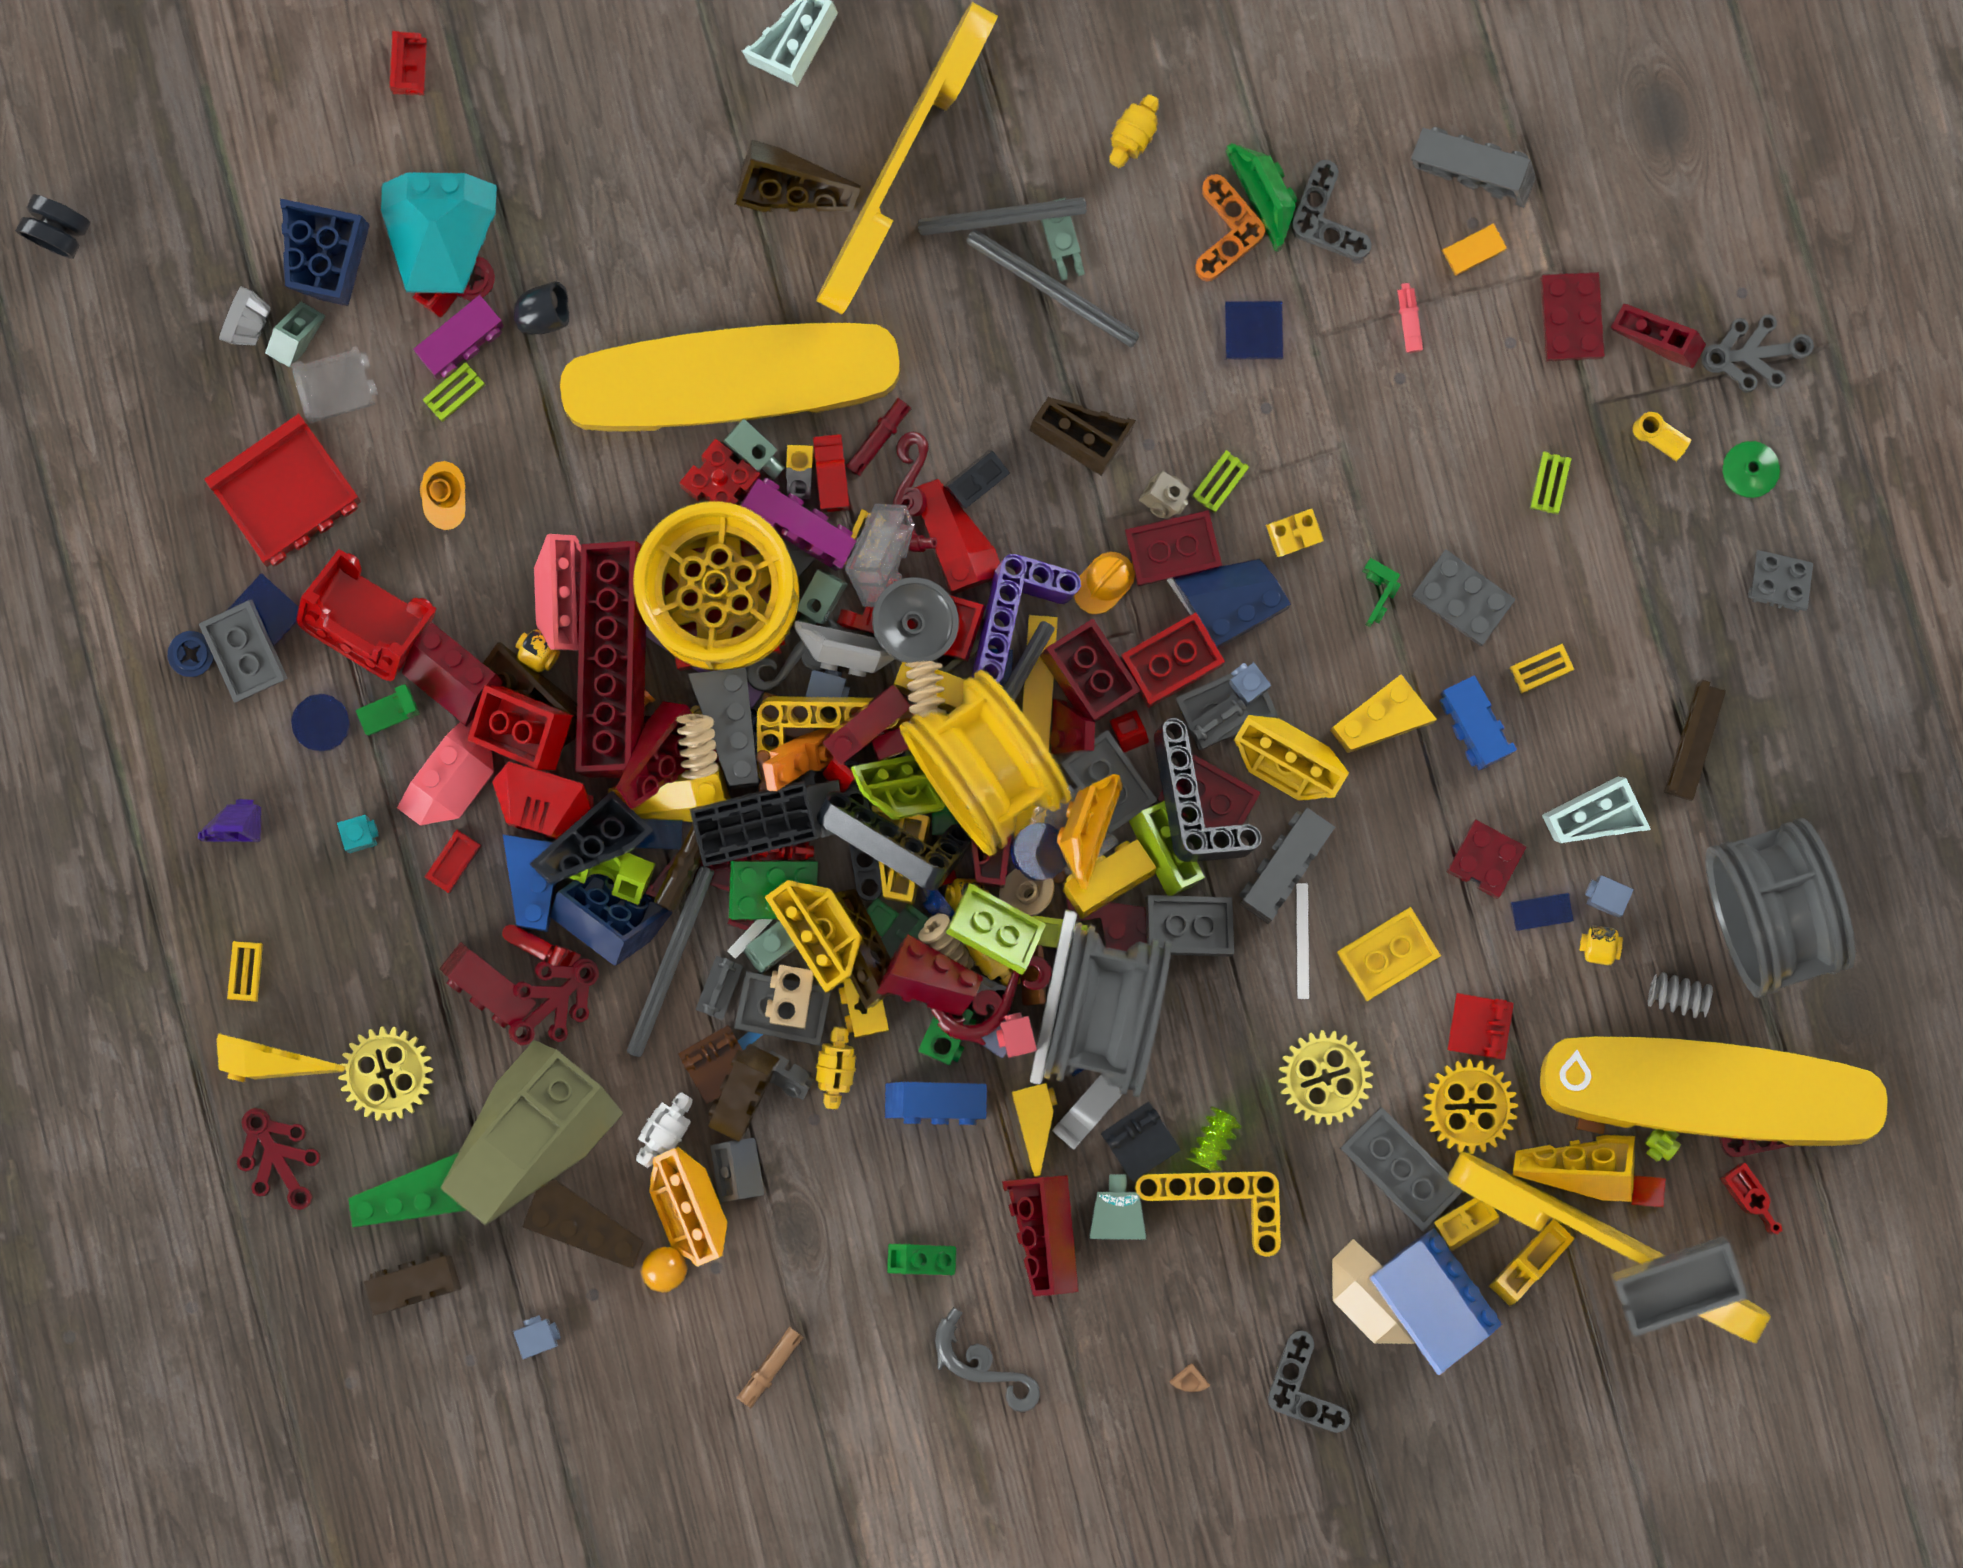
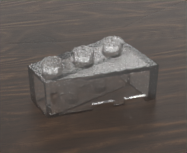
M875 503L870 515L866 518L861 535L856 540L852 555L846 562V573L849 575L864 607H874L880 594L892 583L902 578V574L898 573L901 558L907 557L914 528V522L906 505Z

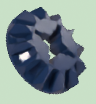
M186 631L180 633L169 645L167 654L169 664L174 671L182 676L197 677L207 672L210 665L214 662L206 639L199 632ZM184 645L192 650L199 648V651L196 653L199 663L191 659L184 661V658L187 656Z

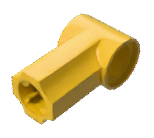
M1656 412L1644 413L1633 424V433L1637 439L1649 442L1675 461L1679 460L1691 442V439L1667 424L1662 416ZM1644 420L1653 423V433H1648L1644 430Z

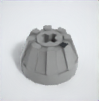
M241 286L229 309L219 339L230 344L256 345L271 307L255 292Z

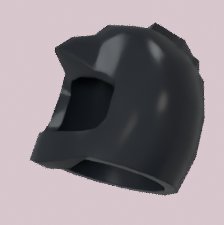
M554 281L529 289L520 295L514 304V321L517 328L522 333L541 335L567 327L570 315L566 287L560 282ZM552 291L554 292L557 298L556 309L553 305Z

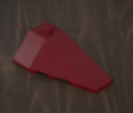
M663 701L646 722L616 787L630 808L635 809L657 794L659 788L667 783L675 782L680 774L690 770V768L681 766V762L688 760L689 757L681 756L680 751L688 747L679 744V740L685 738L686 735L679 734L677 731L678 728L684 727L685 723H678L676 721L679 716L692 714L687 705Z

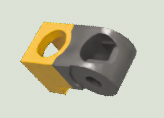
M787 445V496L791 493L800 499H810L813 446Z

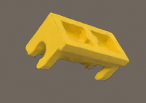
M1475 1197L1438 1219L1434 1224L1438 1234L1445 1240L1450 1251H1453L1499 1223V1215L1494 1207Z

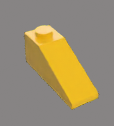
M1046 1083L1012 1092L1034 1177L1041 1174L1053 1116L1052 1106L1057 1105L1053 1088L1047 1089Z

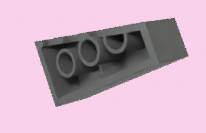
M1432 127L1431 130L1422 128L1411 157L1414 168L1449 181L1452 180L1453 176L1457 177V181L1465 187L1473 190L1479 188V186L1484 187L1487 192L1491 193L1492 197L1502 200L1503 196L1506 195L1516 199L1515 205L1525 208L1536 179L1531 159H1528L1526 154L1519 151H1512V153L1501 151L1499 146L1492 143H1485V146L1474 143L1475 141L1465 135H1458V138L1450 136L1441 128Z
M746 668L688 674L702 715L709 716L714 720V725L711 728L715 731L713 738L716 742L715 750L730 790L758 787Z
M1306 808L1303 813L1297 810L1288 823L1292 827L1288 835L1284 836L1281 834L1272 846V849L1276 851L1270 860L1264 858L1255 871L1259 874L1255 883L1252 884L1248 881L1239 894L1243 898L1240 905L1267 924L1276 916L1278 909L1286 901L1295 884L1301 879L1311 861L1316 857L1335 829V826L1309 808Z

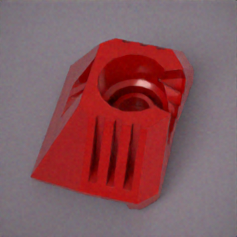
M509 761L492 781L505 821L509 826L523 830V828L545 834L546 837L557 840L594 807V797L586 793L582 783Z

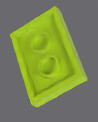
M969 883L946 934L1022 975L1029 965L1046 924Z

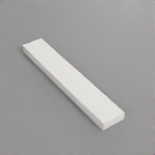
M1065 909L1036 1047L1037 1051L1035 1052L1030 1075L1031 1083L1040 1084L1043 1080L1077 917L1076 912Z

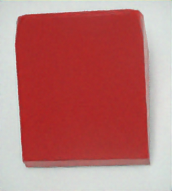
M416 292L412 298L441 318L455 301L457 295L455 293Z
M1136 710L1109 720L1119 746L1124 753L1149 742L1146 729Z
M835 757L823 772L827 780L839 781L840 791L843 793L856 781L852 770L844 763L840 765Z
M1634 1176L1631 1205L1664 1207L1666 1179Z

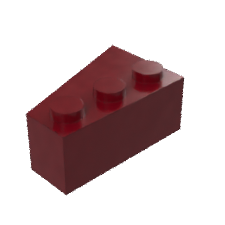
M908 934L895 951L876 993L885 995L887 992L902 996L903 1001L911 1002L914 999L927 1003L929 1008L961 1016L975 998L984 977Z
M462 942L458 944L439 968L449 978L446 984L459 994L462 990L470 994L472 997L468 1001L481 1011L486 1007L493 1012L494 1015L491 1019L504 1029L507 1025L511 1026L515 1021H523L537 1003L532 998L528 1000L517 998L513 992L515 984ZM520 989V995H525L526 993Z

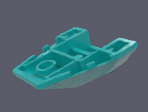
M407 172L382 184L381 213L406 292L464 293L481 245L484 244L489 225L491 221L493 222L496 214L497 186L495 184L466 173Z

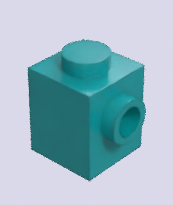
M361 815L337 823L346 852L353 853L377 845L375 837L379 836L375 821H370L368 816Z

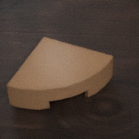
M1192 1363L1169 1381L1174 1387L1185 1392H1198L1210 1386Z

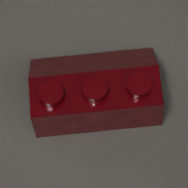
M432 622L413 643L402 670L404 676L465 726L475 717L484 685L501 686L503 683L493 671Z

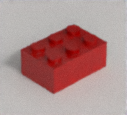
M1197 612L1120 656L1121 661L1141 689L1139 693L1148 709L1219 669L1225 663Z
M484 685L467 740L536 770H556L573 715L504 686Z

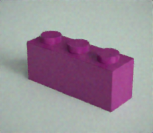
M478 295L413 348V350L437 380L442 377L446 379L458 369L456 365L462 360L466 359L468 361L477 355L480 351L478 347L486 341L490 343L498 338L502 333L500 329L504 325L486 301Z

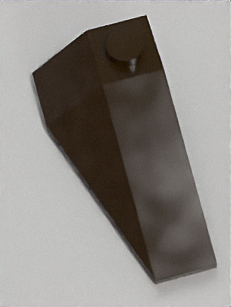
M497 642L483 664L503 681L501 686L573 715L563 747L573 741L577 733V703L539 672L521 663L517 655L505 645Z

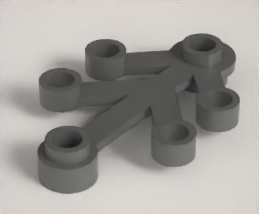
M1767 314L1759 320L1758 328L1742 349L1729 351L1737 338L1745 335L1749 329L1748 322L1743 318H1738L1732 322L1729 333L1720 345L1713 344L1704 350L1701 360L1704 368L1709 372L1719 373L1723 371L1737 381L1739 388L1743 392H1752L1757 387V378L1752 374H1745L1732 362L1743 361L1765 377L1767 384L1771 388L1778 389L1786 381L1785 374L1780 370H1774L1761 359L1792 355L1797 359H1803L1813 351L1814 344L1809 336L1799 334L1790 343L1758 347L1767 333L1772 332L1777 325L1776 318L1773 315ZM1763 320H1770L1772 322V327L1765 328L1763 326ZM1736 323H1741L1744 326L1743 332L1735 330ZM1797 343L1803 344L1805 347L1804 352H1798L1795 345ZM1711 355H1718L1720 363H1713ZM1772 375H1778L1781 378V383H1773ZM1744 379H1750L1753 382V386L1751 388L1745 387Z

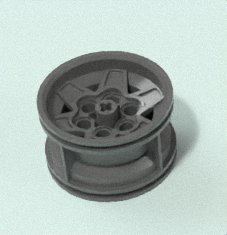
M1799 818L1793 822L1781 824L1778 829L1737 842L1726 841L1719 846L1714 845L1707 848L1705 855L1706 873L1714 910L1734 965L1752 995L1756 998L1764 997L1767 993H1776L1781 988L1828 973L1836 974L1841 970L1853 968L1856 957L1855 940L1843 890L1821 838L1806 819Z
M1076 922L1043 1078L1049 1079L1051 1073L1057 1074L1056 1080L1062 1082L1064 1076L1068 1077L1079 1067L1101 1072L1106 1083L1109 1086L1119 1087L1120 1094L1126 1095L1128 1090H1133V1097H1140L1160 1014L1172 942L1165 941L1162 947L1158 946V939L1152 938L1151 944L1137 942L1128 948L1127 951L1104 947L1099 934L1095 932V926L1089 925L1088 931L1082 930V923Z

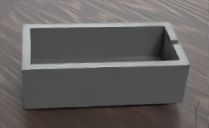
M1724 1236L1611 1274L1617 1295L1622 1303L1621 1306L1628 1327L1634 1337L1748 1298L1732 1249Z

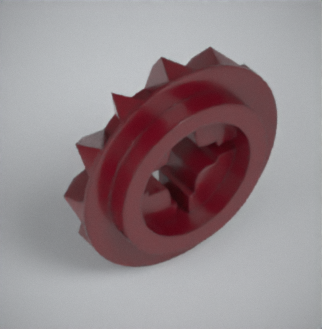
M477 256L474 266L476 276L484 280L475 281L473 289H471L468 282L464 293H455L459 298L472 301L478 295L484 298L489 292H492L495 274L491 264L486 259Z

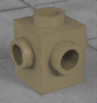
M1162 470L1151 477L1139 501L1149 507L1154 515L1168 519L1175 514H1181L1188 503L1186 497L1190 489L1183 485L1181 479L1169 475Z

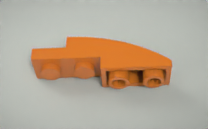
M834 728L815 730L770 751L771 758L763 763L767 791H778L807 771H820L829 765L834 756L824 745L823 740L825 735Z

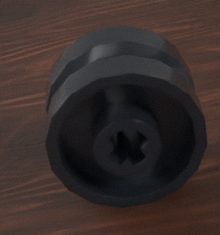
M33 194L26 208L35 218H21L15 231L23 238L48 251L74 259L80 245L69 234L84 236L91 222L83 215L57 201Z

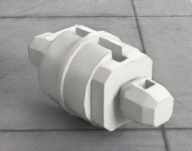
M681 1092L673 1099L671 1107L661 1102L651 1117L647 1119V1123L637 1138L646 1144L637 1154V1162L648 1168L652 1166L653 1158L658 1153L663 1154L670 1151L682 1141L681 1138L691 1123L683 1115L689 1111L693 1099Z

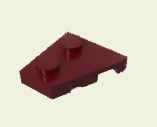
M1053 699L1052 733L1050 736L1051 754L1067 755L1094 751L1095 722L1089 717H1084L1078 709L1067 706V701Z

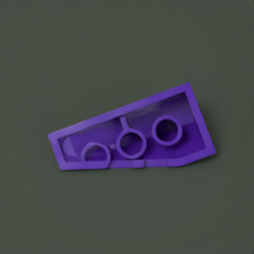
M237 799L236 804H228L198 833V839L202 842H260L261 807L253 805V800Z

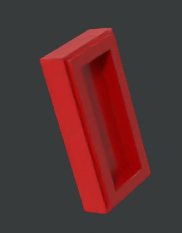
M456 829L425 875V878L450 894L481 848V845Z

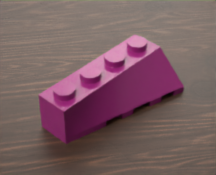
M764 478L763 481L757 479L740 506L762 517L774 528L779 536L835 571L842 569L857 541L851 537L853 532L840 524L834 527L826 522L829 517L817 509H813L812 512L802 506L804 501L791 493L785 496L778 491L780 486L768 478Z

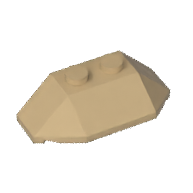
M1352 1239L1332 1259L1333 1302L1373 1343L1414 1344L1415 1342L1369 1278L1382 1265Z

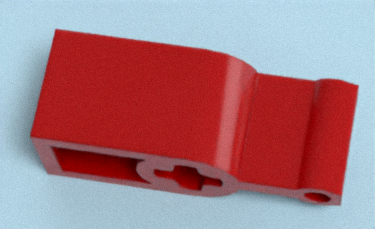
M842 435L813 437L821 512L850 510Z
M1746 1163L1738 1164L1719 1178L1745 1213L1750 1215L1758 1214L1766 1225L1765 1230L1769 1234L1777 1235L1783 1231L1782 1225L1779 1222H1775L1767 1211L1770 1206L1768 1193ZM1750 1196H1759L1760 1200L1757 1202L1759 1207H1750L1749 1203L1752 1201Z

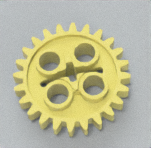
M380 1027L379 1035H376L372 1029H369L368 1039L360 1034L358 1035L361 1044L349 1043L350 1048L353 1050L352 1054H342L349 1061L348 1064H339L345 1066L346 1074L339 1076L338 1079L347 1081V1085L343 1086L341 1091L351 1092L346 1101H357L354 1108L355 1111L365 1107V1117H369L374 1111L377 1121L381 1120L383 1113L386 1114L388 1121L393 1120L394 1113H397L398 1117L403 1119L404 1109L414 1113L415 1110L412 1105L414 1102L420 1105L424 1104L419 1096L421 1094L430 1095V1092L424 1086L425 1084L434 1083L433 1080L426 1078L428 1073L434 1071V1068L426 1067L425 1063L429 1062L432 1057H423L421 1055L426 1050V1046L415 1047L419 1038L414 1037L409 1041L407 1040L408 1031L404 1030L399 1037L396 1027L391 1029L390 1034H387L385 1027ZM394 1047H399L403 1054L402 1059L398 1063H391L388 1059V1053ZM378 1049L382 1052L385 1067L393 1070V1074L389 1075V1078L397 1094L395 1099L391 1096L387 1080L380 1078L379 1074L383 1073V1067L376 1054ZM366 1057H371L375 1062V1067L372 1072L365 1074L361 1070V1062ZM408 1074L412 1078V1086L410 1089L402 1091L398 1087V1079L400 1076ZM380 1084L383 1086L385 1094L381 1100L375 1101L372 1099L370 1091L373 1086Z
M1321 1030L1319 1039H1316L1311 1032L1308 1034V1043L1299 1038L1297 1039L1300 1046L1299 1049L1294 1046L1289 1047L1290 1052L1293 1054L1292 1057H1282L1288 1063V1066L1279 1067V1071L1286 1073V1077L1279 1079L1278 1082L1286 1084L1287 1088L1283 1089L1280 1093L1290 1094L1291 1097L1287 1100L1286 1105L1292 1103L1297 1105L1293 1112L1294 1114L1299 1113L1301 1110L1305 1111V1121L1311 1115H1314L1315 1124H1319L1321 1118L1325 1117L1327 1125H1331L1332 1116H1335L1337 1121L1341 1123L1343 1122L1342 1113L1345 1112L1350 1118L1353 1117L1352 1107L1359 1110L1363 1108L1358 1101L1359 1098L1366 1100L1369 1098L1363 1090L1372 1088L1373 1085L1365 1082V1078L1373 1076V1073L1366 1072L1364 1068L1371 1062L1361 1061L1360 1058L1365 1054V1050L1356 1053L1354 1049L1358 1042L1355 1041L1347 1045V1035H1344L1340 1040H1336V1031H1332L1330 1037L1326 1038L1324 1030ZM1336 1051L1341 1055L1342 1062L1340 1066L1331 1067L1328 1064L1327 1055L1329 1052ZM1307 1060L1313 1063L1315 1070L1312 1076L1306 1077L1301 1074L1299 1066L1302 1061ZM1346 1067L1350 1069L1349 1073L1330 1079L1329 1086L1325 1082H1320L1306 1088L1301 1087V1083L1320 1077L1322 1075L1321 1070H1325L1327 1074ZM1342 1078L1347 1079L1351 1083L1352 1088L1347 1095L1340 1094L1336 1087L1337 1082ZM1313 1088H1319L1323 1091L1324 1100L1321 1104H1314L1310 1101L1309 1093Z

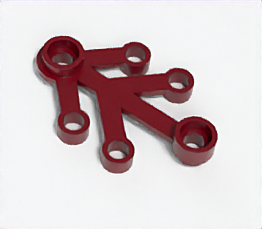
M581 958L575 961L572 966H552L547 962H540L536 965L535 974L544 981H548L552 977L569 978L561 986H531L524 981L518 982L514 986V995L521 1000H528L530 998L548 999L524 1021H515L510 1026L509 1037L513 1042L519 1045L531 1043L535 1036L534 1028L554 1009V1024L549 1027L548 1035L557 1042L564 1041L568 1036L566 1021L569 995L575 989H577L576 1004L572 1005L569 1010L570 1017L577 1022L587 1020L589 1017V1009L587 1008L589 986L597 981L599 975L598 966L588 958ZM547 966L548 973L542 976L541 970ZM586 967V975L580 977L581 969ZM526 986L527 992L521 996L520 989ZM579 1008H582V1015L580 1017H576V1011ZM523 1027V1033L520 1036H516L517 1029ZM561 1028V1035L559 1037H555L554 1033L556 1029Z
M260 1108L248 1110L242 1117V1128L247 1136L242 1155L237 1159V1167L245 1172L254 1169L256 1161L253 1154L258 1138L264 1147L257 1179L251 1186L252 1193L258 1197L266 1196L269 1193L270 1184L268 1181L274 1164L289 1190L287 1195L289 1205L297 1210L307 1208L312 1202V1194L308 1188L300 1186L284 1157L302 1161L306 1166L314 1167L321 1160L320 1153L315 1149L302 1150L275 1143L269 1133L287 1135L290 1140L299 1142L305 1138L306 1129L300 1124L288 1125L272 1121L269 1114ZM255 1117H259L262 1120V1125L259 1128L252 1126V1120ZM295 1127H299L302 1131L299 1138L292 1136V1130ZM310 1152L316 1155L314 1163H308L306 1160V1156ZM245 1157L251 1160L249 1168H243L241 1165V1161ZM259 1182L264 1183L266 1186V1190L261 1194L256 1191V1185ZM300 1192L306 1196V1200L302 1204L296 1201V1195Z

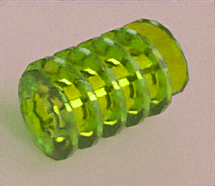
M1211 1106L1210 1109L1216 1116H1206L1205 1118L1211 1127H1201L1200 1130L1206 1137H1196L1195 1139L1201 1148L1192 1147L1190 1151L1196 1158L1186 1159L1207 1170L1221 1171L1222 1168L1216 1161L1227 1160V1157L1221 1151L1232 1149L1226 1140H1236L1237 1136L1231 1130L1232 1128L1241 1129L1242 1126L1236 1121L1237 1118Z

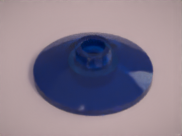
M922 887L927 899L922 904L932 916L937 913L948 915L951 921L955 912L939 891L927 890Z

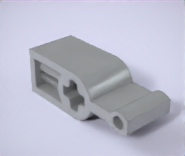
M1100 1075L1052 1131L1074 1150L1122 1096L1120 1088L1109 1086L1103 1076Z

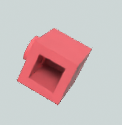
M1021 1012L1004 1016L1005 1022L1000 1023L1001 1030H997L996 1035L999 1047L1006 1048L1008 1058L1036 1052L1037 1048L1029 1016L1022 1017Z

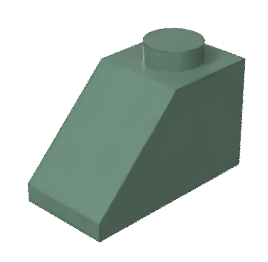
M300 302L274 327L265 353L278 362L291 367L305 352L322 324L325 315Z

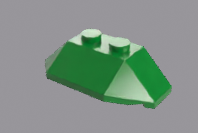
M1231 143L1227 145L1225 153L1257 216L1263 222L1265 232L1275 252H1278L1282 249L1296 208V195L1291 187L1286 188L1282 180L1285 177L1284 172L1278 162H1273L1271 156Z

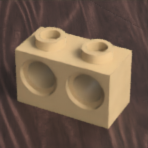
M779 965L778 971L773 970L770 988H775L774 999H768L765 1017H770V1024L805 1029L814 974L811 970ZM790 974L797 975L800 978V985L795 990H787L783 985L785 977ZM784 1003H790L795 1007V1014L790 1019H783L779 1016V1008Z

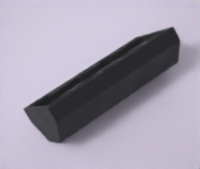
M804 781L786 785L778 791L764 790L690 809L704 867L818 839Z

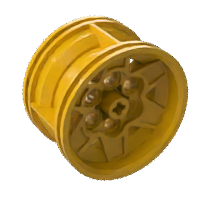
M703 502L684 507L662 520L648 535L638 554L635 565L634 593L637 606L645 623L671 654L691 666L704 670L718 671L745 668L753 665L771 654L782 643L789 633L797 614L799 581L793 561L782 539L767 521L751 510L735 504ZM708 537L703 553L687 548L689 544ZM740 540L751 545L760 554L742 557ZM717 552H726L728 554L727 562L723 565H715L713 563L714 555ZM693 563L701 566V572L697 577H689L686 574L687 567ZM748 568L752 571L750 580L747 582L737 580L736 576L740 569ZM668 573L679 586L665 596V580ZM718 583H721L725 589L719 594H715L711 589L717 587ZM771 585V596L767 604L759 596V592ZM694 592L698 594V602L694 606L684 605L683 598L687 593ZM739 597H745L749 600L748 607L743 611H737L733 607L734 601ZM713 609H718L722 612V618L717 623H709L707 621V614ZM696 622L698 637L689 634L679 626ZM735 626L747 630L745 633L731 638Z
M979 670L974 674L975 679L969 677L963 682L962 705L947 715L932 711L923 717L915 714L910 718L911 724L905 721L900 725V731L919 767L948 810L977 846L987 855L992 856L997 852L996 846L1002 849L1008 844L1006 838L1015 832L1017 815L1032 805L1055 812L1061 807L1060 802L1066 804L1071 801V793L1054 759L1026 717L1003 688L987 672Z

